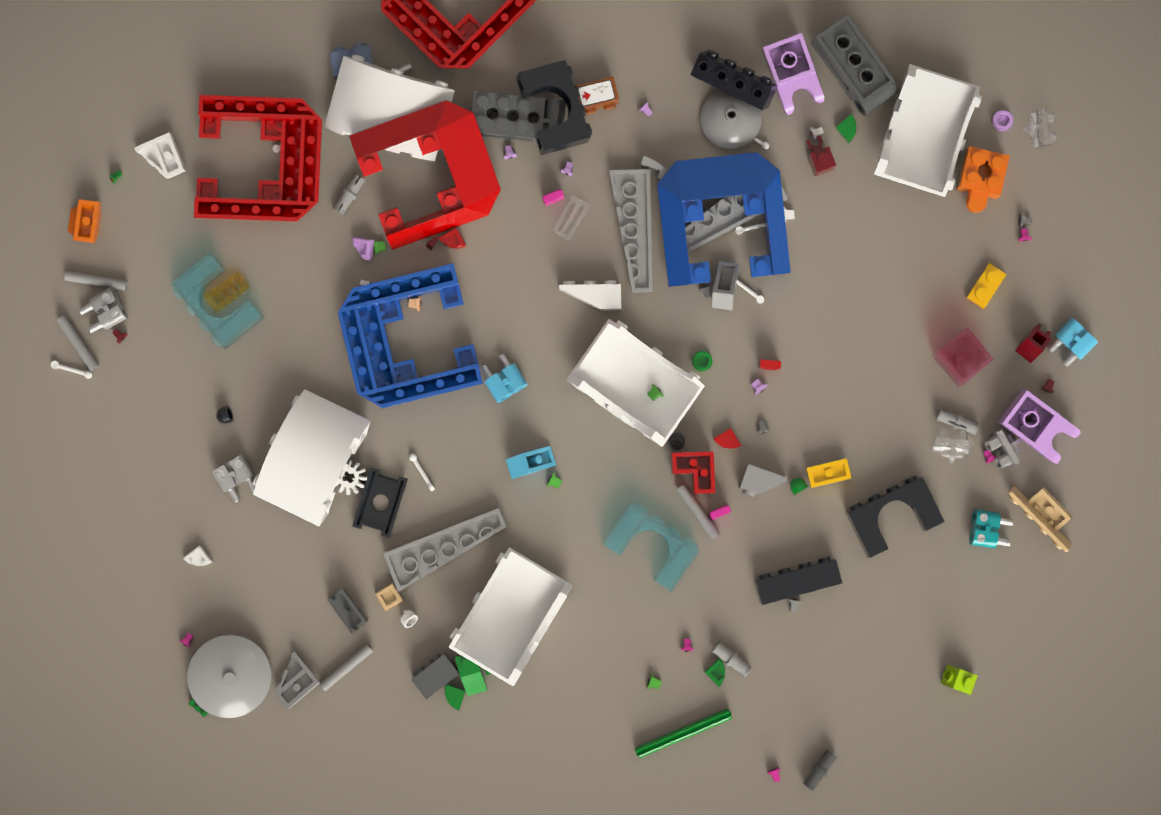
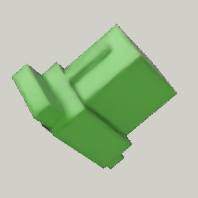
M374 239L373 250L375 255H377V252L386 250L385 241L375 242Z
M652 384L653 387L647 393L653 401L659 396H664L659 387Z
M553 473L548 479L547 486L552 485L555 488H559L562 480Z
M651 674L647 682V689H650V687L659 689L662 681L654 678V675Z

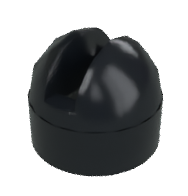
M229 406L220 408L216 413V418L221 423L226 424L234 420Z
M673 433L669 438L670 447L674 450L682 449L685 445V437L681 433ZM672 438L680 439L682 443L674 441Z

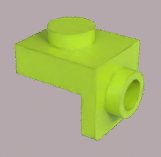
M947 665L941 679V684L971 695L978 675Z

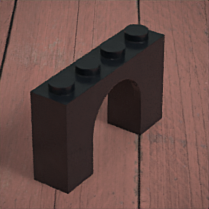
M566 60L519 72L516 77L522 98L542 92H552L559 95L565 101L568 108L566 121L537 131L535 139L541 155L588 143L592 135L591 126L589 123L586 124L584 118L586 116L585 108L578 99V87L572 81L573 72L571 66H567Z
M916 475L905 480L906 484L898 487L896 484L886 489L887 493L882 496L878 493L867 498L869 502L861 505L859 502L849 507L850 511L846 515L867 558H871L889 549L878 527V515L880 510L891 501H901L909 505L923 531H927L945 522L923 477L917 478Z

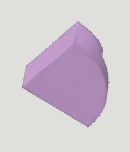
M353 237V245L360 256L365 260H372L374 240Z

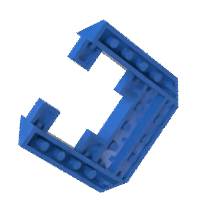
M758 152L674 162L657 184L668 287L711 282L709 262L689 264L685 223L704 220L702 200L742 195L744 216L763 214L768 255L749 257L751 277L791 273L779 169Z
M454 263L355 287L351 290L338 311L356 391L359 395L382 409L483 384L474 344L454 349L457 369L418 378L414 359L394 363L385 324L404 320L400 300L439 291L444 310L464 305Z

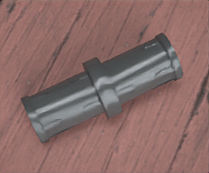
M826 750L819 762L812 766L813 770L803 784L814 791L823 776H827L828 769L838 757Z

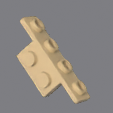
M1013 485L1008 492L1011 501L1016 505L1019 504L1024 509L1025 515L1029 519L1034 520L1045 535L1048 534L1053 539V543L1058 549L1068 552L1072 544L1059 529L1072 519V515L1044 486L1028 499Z

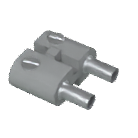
M112 287L89 298L90 303L79 309L82 315L91 310L97 312L99 322L89 326L91 333L102 327L107 330L128 318L124 306L119 302V296Z
M243 454L234 457L211 471L223 493L227 491L234 503L241 500L234 489L238 484L246 481L252 493L254 492L255 486L253 485L254 480L252 476L255 474Z

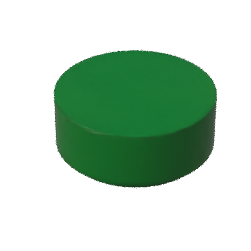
M699 351L692 358V366L699 372L707 371L713 363L712 356L706 351Z

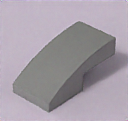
M643 157L641 167L659 173L657 178L659 182L668 169L651 158Z

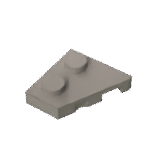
M294 651L275 694L287 709H291L321 682L297 652Z

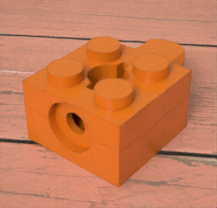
M971 146L965 150L956 190L968 192L966 208L970 212L979 213L986 208L988 197L997 199L1001 196L1010 155Z

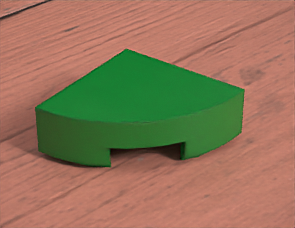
M852 114L835 128L848 143L852 141L856 134V121Z
M718 658L704 672L720 687L724 681L725 667L722 660Z
M446 684V699L454 709L459 711L466 691Z

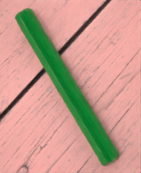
M724 709L635 748V752L638 758H642L731 720V712L729 709Z

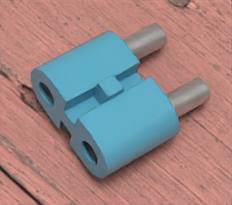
M1072 317L1055 334L1057 339L1047 349L1053 353L1061 344L1069 348L1072 353L1062 362L1066 367H1069L1076 358L1081 360L1098 341Z
M505 354L498 357L504 366L500 373L493 375L487 365L481 367L482 372L487 378L484 383L497 403L503 402L511 397L512 394H516L528 385L516 364H510Z

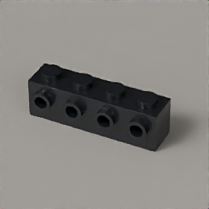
M708 49L699 53L691 76L760 110L769 108L778 85L773 83L772 79L766 76L759 77L755 75L754 70L747 67L741 68L732 59L718 57L719 53Z

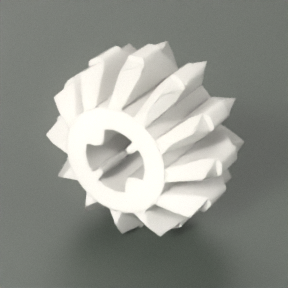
M353 460L348 461V467L341 482L337 481L336 486L341 484L338 490L340 493L346 488V495H350L352 488L354 493L357 494L359 493L357 485L360 488L365 487L364 484L360 483V480L366 481L367 477L360 474L365 473L366 470L363 468L358 471L361 465L359 462L353 467ZM346 473L354 474L355 478H352L354 480L352 483L345 481Z

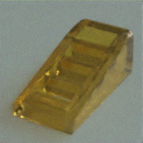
M237 271L204 294V300L215 314H218L250 289V287ZM235 280L241 289L238 290L232 282ZM227 286H229L234 292L232 295L227 290ZM220 291L226 295V299L221 296ZM214 296L219 300V304L214 301Z

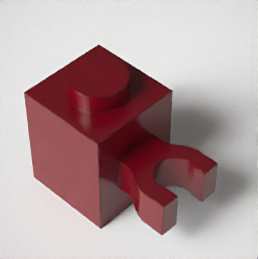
M821 135L816 137L818 141L817 146H813L810 139L806 141L808 149L813 152L809 154L808 160L814 176L834 170L837 166L830 147L822 148L823 140Z
M1040 323L1021 340L1015 349L1029 363H1032L1044 351L1051 340L1049 337L1051 332L1049 330L1046 333L1041 331L1042 325Z

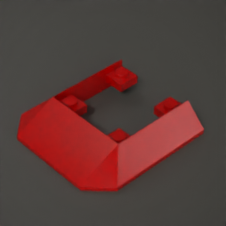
M381 0V12L439 69H469L537 0H507L483 25L468 12L453 26L428 0Z
M199 95V138L221 139V120L261 122V141H281L279 181L258 180V199L218 198V179L197 178L194 218L298 222L319 202L322 119L302 98Z
M448 100L349 135L364 177L383 170L377 152L414 138L417 139L422 155L443 149L455 186L436 192L443 210L407 223L403 222L398 207L378 213L392 250L488 216L501 190L474 113Z

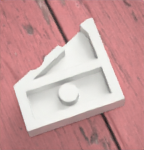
M170 132L134 148L137 153L141 154L149 164L155 167L167 179L186 171L173 135Z

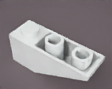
M563 281V285H559L560 291L600 311H621V284H617V281H604V284H596V281H584V284L576 285L575 281Z

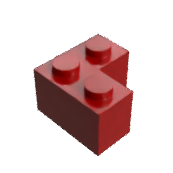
M714 451L671 453L672 474H693V494L715 493Z

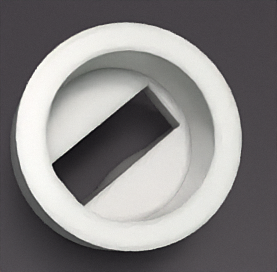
M404 610V614H400V621L405 628H410L417 622L418 616L411 610Z

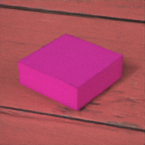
M562 189L542 197L545 207L564 199Z
M725 505L710 511L708 514L711 520L730 513L731 509L729 505Z

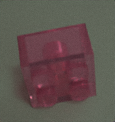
M968 327L959 332L932 355L958 387L965 384L994 360Z

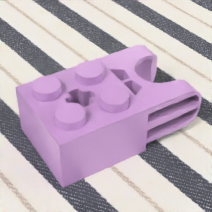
M802 33L762 48L773 82L778 85L776 90L784 112L787 115L793 113L794 104L792 96L798 89H805L810 92L814 102H824V94ZM786 56L789 59H794L791 66L784 64L783 61H785Z
M1024 389L1019 392L998 421L1000 425L1055 464L1059 463L1061 456L1052 446L1053 437L1060 432H1064L1068 436L1075 438L1081 433L1077 427ZM1031 414V422H1025L1026 415Z

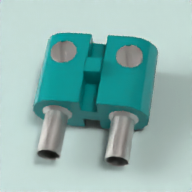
M975 509L972 514V529H970L969 535L970 545L996 548L997 545L1009 547L1010 539L998 538L999 533L997 532L1000 524L1012 526L1013 519L1003 518L998 512Z

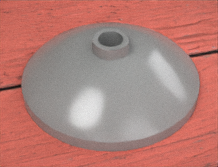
M722 90L714 93L707 99L700 115L701 128L706 138L712 144L723 149H738L751 143L757 136L762 121L760 109ZM728 113H734L735 117L729 118Z

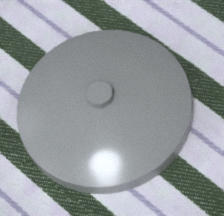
M236 634L219 635L204 642L193 654L187 672L188 688L194 701L206 712L223 718L243 716L257 708L266 697L271 684L270 663L262 648L251 639Z

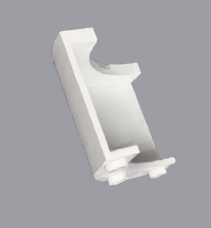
M352 54V57L343 56L324 127L341 135H351L444 100L452 102L455 90L447 87L448 83L436 80V83L403 75L404 72L392 68L390 71L364 61V57ZM416 138L384 149L398 154L400 151L409 153L411 157L435 161L438 152L437 150L422 155Z
M909 64L901 85L902 89L899 98L896 99L882 142L883 148L879 154L874 174L945 197L947 191L952 190L955 183V178H952L959 150L963 151L966 139L963 138L974 108L979 107L982 96L979 95L980 86Z
M608 319L566 380L581 392L593 398V401L632 428H636L644 436L663 447L705 385L699 381L700 377L692 371H689V373L685 372L662 357L663 353L655 347L651 349L627 331L628 327L619 320L615 323ZM652 384L659 387L664 395L663 397L659 396L654 401L647 395L653 387Z
M304 389L300 396L296 395L291 405L293 407L278 433H274L269 442L271 448L260 474L255 477L253 482L255 486L253 495L320 526L329 513L336 494L333 490L337 481L341 482L348 467L347 461L351 454L356 453L366 437L371 421Z
M509 547L505 554L501 552L495 563L498 566L483 592H477L472 600V603L475 605L460 629L455 628L451 634L450 639L453 641L449 648L514 686L573 585Z

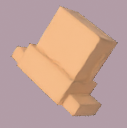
M418 296L416 299H409L408 307L415 308L420 312L422 305L421 296Z

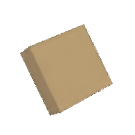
M393 583L375 593L385 611L403 601Z

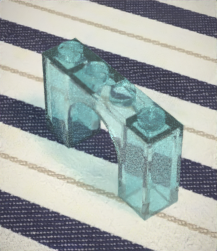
M208 253L171 283L174 287L172 292L179 300L183 298L187 303L185 308L192 316L196 314L200 319L198 322L200 327L205 332L209 330L213 335L211 337L213 343L218 348L222 346V348L227 349L264 319V317L250 301L245 302L227 317L214 318L206 313L202 304L203 292L212 281L225 272L215 257Z
M631 503L603 545L620 556L632 538L639 532L651 530L661 534L667 541L669 555L654 580L672 592L699 553V550L696 549L698 545L689 538L686 541L680 538L681 533L672 526L667 529L662 525L664 521L656 515L652 517L645 513L647 509L639 503H636V505Z

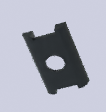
M371 467L352 527L362 529L363 525L382 531L381 536L390 538L408 479L399 476L398 480L380 475V470ZM377 495H385L389 500V506L383 511H378L373 506V499Z

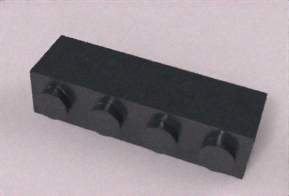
M830 556L818 559L819 563L811 565L810 562L799 564V569L791 571L790 567L778 570L779 574L771 576L770 573L759 575V580H755V585L761 605L842 584L836 559L831 560Z

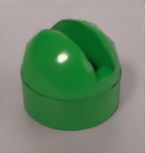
M795 478L790 483V489L794 495L808 487L801 478Z

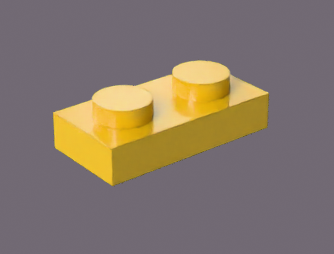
M989 263L966 299L984 309L1007 274Z
M847 458L806 468L810 488L851 479Z

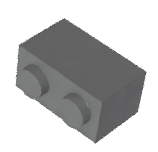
M438 653L429 660L431 664L427 668L421 666L413 673L415 677L411 680L426 700L459 674L457 667L446 653L442 656Z

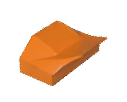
M79 199L78 205L70 210L68 232L73 235L74 241L96 243L101 219V203Z

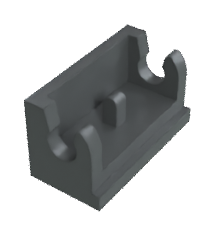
M342 588L328 599V602L351 634L369 622L345 588Z

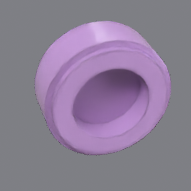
M999 110L992 117V126L998 131H1006L1013 124V116L1006 110Z

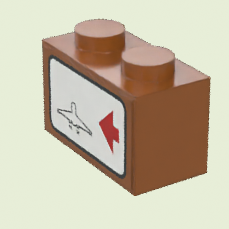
M614 77L577 85L579 90L578 99L580 104H583L586 115L594 114L597 109L601 108L611 110L619 104Z

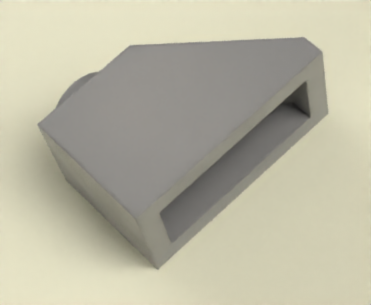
M719 261L713 288L712 308L733 310L739 263Z
M747 464L739 488L743 489V494L754 497L755 494L760 495L786 482L787 477Z

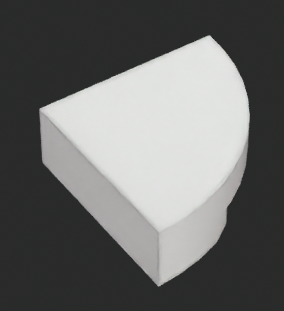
M201 545L183 558L186 562L195 566H205L213 562Z

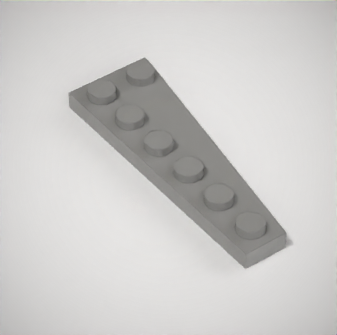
M650 169L609 170L632 293H653Z
M782 187L783 201L789 198ZM742 195L724 197L703 213V221H694L685 227L688 253L757 216H744Z
M494 509L383 553L397 591L405 589L506 528L500 509Z

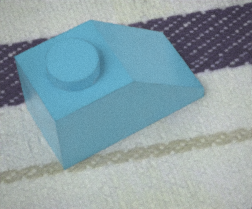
M550 446L506 459L511 479L556 466Z

